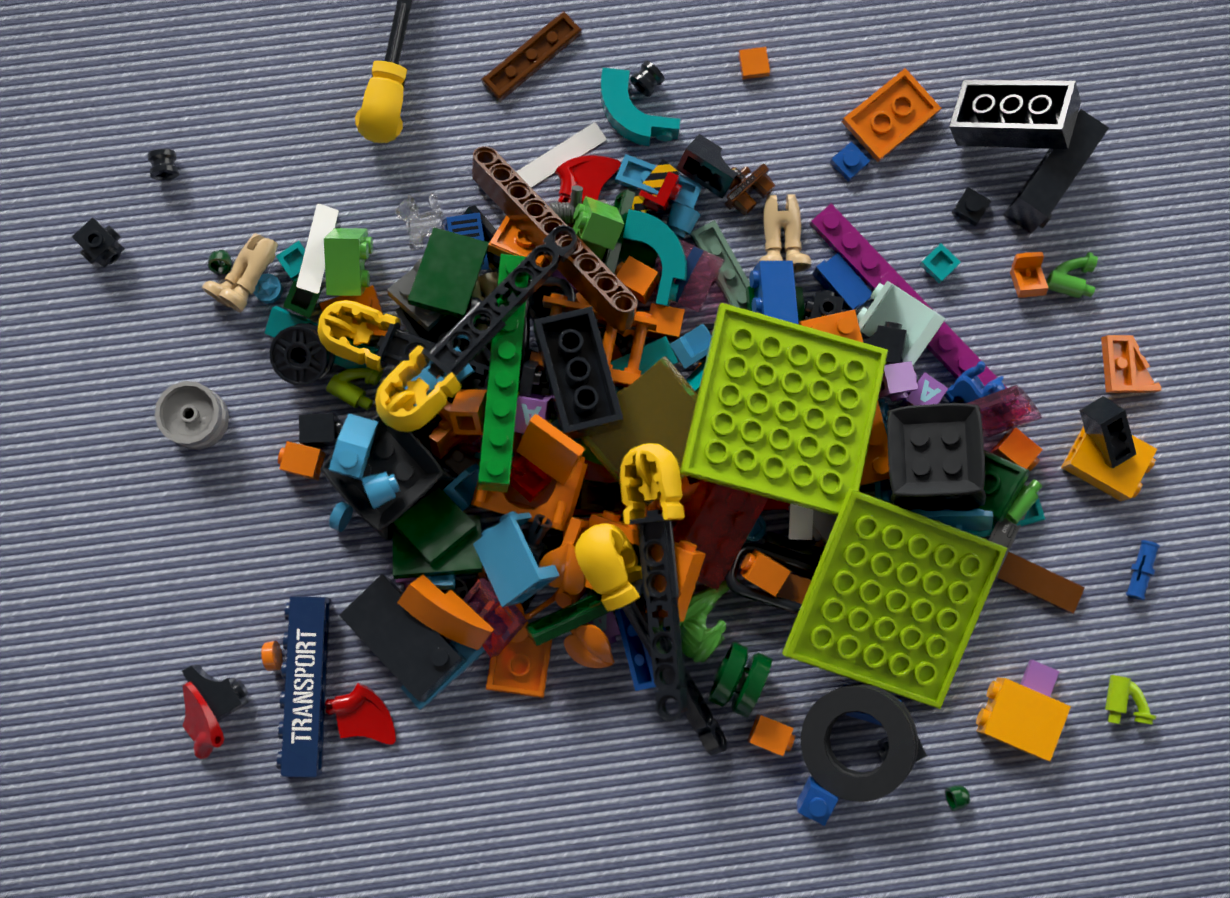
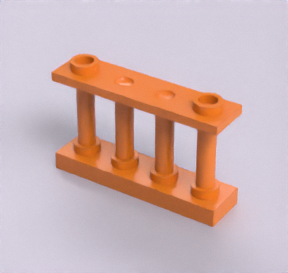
M551 294L550 297L543 296V308L551 309L549 316L591 307V305L568 301V297L561 294ZM593 308L595 318L604 320L601 317V315ZM636 312L632 325L636 327L628 367L624 368V371L612 369L613 365L610 364L617 330L607 323L603 347L614 386L625 387L626 389L631 387L632 390L638 391L633 385L637 381L644 389L645 384L640 379L643 375H641L639 366L647 330L656 331L658 319H654L652 314ZM539 351L538 353L531 352L530 360L539 361L538 370L544 371Z

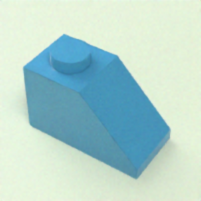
M348 414L329 467L331 472L362 480L378 421Z

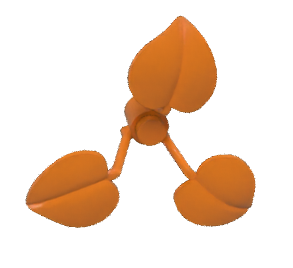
M571 541L548 552L540 561L539 568L555 565L560 575L548 584L551 587L558 588L552 597L528 614H524L521 603L502 607L500 601L497 600L490 605L494 612L499 614L516 634L510 642L525 640L528 636L525 628L529 624L527 620L534 617L554 601L564 608L579 601L586 591V577L578 564L575 547ZM485 614V619L494 629V632L501 638L509 641L501 629ZM583 624L571 630L572 634L564 639V646L568 655L580 665L589 668H605L613 665L615 662L608 638L595 625Z

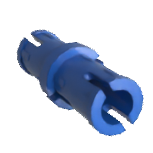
M1141 540L1136 563L1132 564L1130 569L1133 573L1126 596L1137 600H1145L1150 577H1154L1155 574L1153 566L1158 549L1160 548L1159 544Z

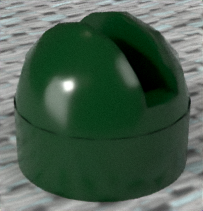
M219 250L211 253L208 259L210 271L216 274H226L231 270L232 260L228 252Z
M954 785L945 789V798L951 810L957 811L969 804L970 793L965 787Z

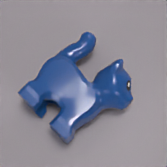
M979 361L976 366L967 369L957 378L955 383L948 388L944 397L950 403H953L959 397L965 401V404L978 405L980 409L990 403L984 397L993 393L1005 401L1004 376H1000L984 386L977 375L984 372L986 364L983 361Z

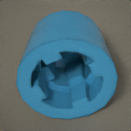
M672 203L667 226L678 238L684 239L685 235L691 234L701 214L687 206Z
M387 472L362 478L373 509L396 497L395 493L400 491L394 474L388 476Z

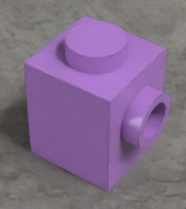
M912 361L885 365L878 399L891 398V402L909 398L908 393L918 389L917 375L913 369Z

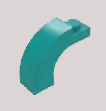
M602 67V108L608 122L621 136L633 143L648 147L651 136L656 137L660 141L678 139L680 119L647 115L639 111L632 104L628 94L630 70Z
M629 209L623 238L647 244L656 250L662 262V276L656 304L669 306L670 301H675L677 297L678 285L674 284L675 279L686 281L687 260L683 246L675 233L660 219L644 212Z

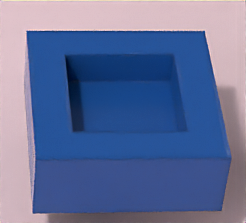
M851 141L831 159L830 163L849 182L870 163V160Z

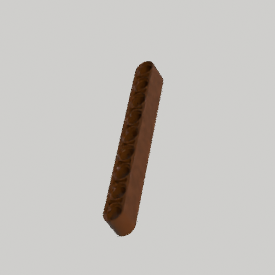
M487 146L478 147L474 150L472 159L473 180L536 247L543 244V240L553 229L566 225L496 150ZM566 234L560 235L556 239L557 245L561 247L568 246L572 242V238ZM577 236L576 250L564 263L559 261L558 271L612 328L619 331L630 329L634 323L638 304L636 297ZM544 255L550 262H552V258L550 256Z

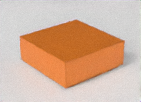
M766 47L739 50L738 56L742 80L768 77L770 75Z

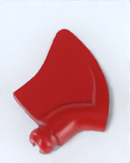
M595 155L580 156L564 162L555 170L561 181L558 202H571L573 186L583 187L582 203L585 196L598 200L603 186L617 173L621 162L613 158Z
M191 682L183 684L185 703L183 728L194 741L193 749L195 756L199 759H206L210 756L214 747L222 746L224 735L202 695Z
M357 683L351 693L335 696V699H327L325 701V712L328 715L336 714L340 739L363 736L388 745L395 743L396 732L390 711L381 697L369 687Z

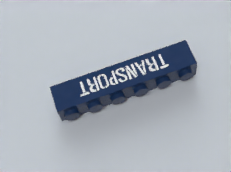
M290 596V602L285 604L284 616L285 620L289 621L288 632H284L283 649L287 650V659L283 661L281 668V677L285 679V691H282L280 694V709H284L283 721L279 722L278 737L282 739V751H278L276 761L277 769H281L280 777H318L322 775L331 600L328 597Z

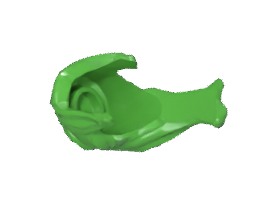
M725 580L692 595L684 622H680L683 654L693 659L696 663L705 662L722 641L725 640L722 635L726 630L725 621L719 620L714 627H706L707 615L715 607L718 599L730 590Z

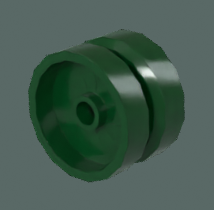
M732 642L716 671L708 701L724 707L734 694L732 711L748 718L766 683L772 665V658L757 652L751 657L745 667L749 655L748 648Z

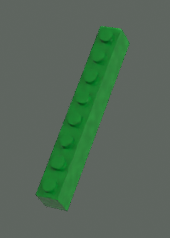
M501 254L497 286L526 258L525 256ZM519 276L515 281L516 286L527 288L528 276ZM509 287L508 289L511 295L514 292L512 291L511 287ZM499 298L497 300L498 307L501 305L509 306L508 298L505 300ZM526 301L505 322L506 326L492 339L477 490L506 493L508 491Z

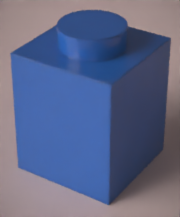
M809 776L797 799V811L799 814L825 826L838 802V797L826 791L813 777Z

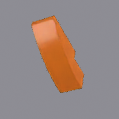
M424 575L410 583L397 602L408 613L429 628L475 650H479L494 631L452 590L444 594Z

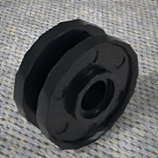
M299 323L281 330L272 340L269 350L270 362L275 373L282 380L293 385H308L325 377L332 369L336 355L326 350L320 342L317 325ZM299 348L305 350L307 354L306 360L300 357Z

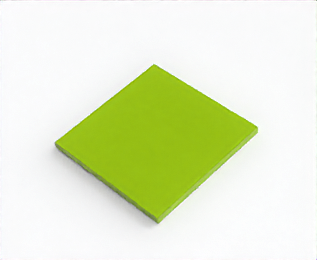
M720 303L680 474L838 516L848 489L851 488L856 491L860 489L888 350Z
M849 488L782 654L785 657L941 709L1008 548Z

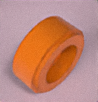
M277 641L265 642L261 649V657L265 669L269 672L280 670L283 657L279 643Z

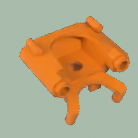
M514 432V456L518 453L517 448L522 439V433ZM581 456L571 478L565 486L544 472L552 480L549 486L531 502L510 484L506 493L477 490V481L471 504L502 514L513 511L517 514L530 512L532 518L528 520L529 522H533L534 517L537 514L545 516L541 525L549 518L552 521L551 528L564 531L566 524L573 517L588 464L584 463L585 457Z

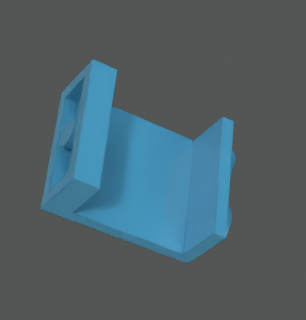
M513 511L503 515L498 525L484 530L482 537L473 544L502 607L523 603L560 576L555 565L538 567L520 530V527L532 518L530 512L517 514Z

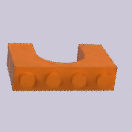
M604 510L603 514H591L587 530L594 525L603 523L615 525L624 532L631 545H639L637 525L624 524V521L620 520L621 515L608 510ZM680 540L679 543L674 541L679 588V597H677L680 622H684L706 554L697 551V545ZM658 544L654 545L651 550L652 558L655 561H660L664 555L663 548ZM658 575L654 586L657 591L663 592L667 582L664 576ZM586 579L585 587L594 590ZM658 611V616L668 617V611Z

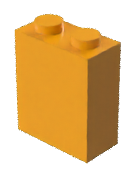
M1083 426L1061 468L1113 498L1125 501L1135 498L1143 486L1140 481L1144 474H1147L1154 466L1156 459L1153 457L1157 449L1132 435L1136 455L1112 469L1105 464L1098 446L1089 434L1085 432Z
M997 677L996 681H992L988 687L986 696L989 699L985 709L982 708L977 716L976 724L978 728L976 732L1036 758L1050 762L1071 706L1007 678Z

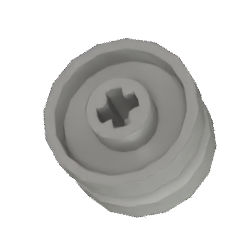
M183 381L173 384L162 392L156 403L154 416L159 430L166 438L188 449L201 450L213 446L222 439L228 428L229 413L226 403L218 394L198 382Z

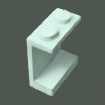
M887 281L885 285L879 283L870 296L874 299L873 303L868 309L863 307L857 315L860 331L871 337L877 331L878 325L884 326L885 322L902 324V329L907 330L902 361H912L914 366L946 318L891 282Z

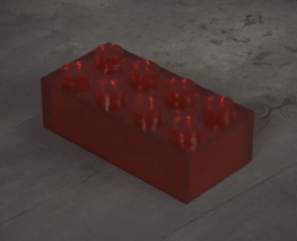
M704 480L700 481L684 510L685 518L678 521L673 529L675 542L679 543L680 540L693 543L697 545V551L706 554L697 579L698 582L718 590L769 498Z

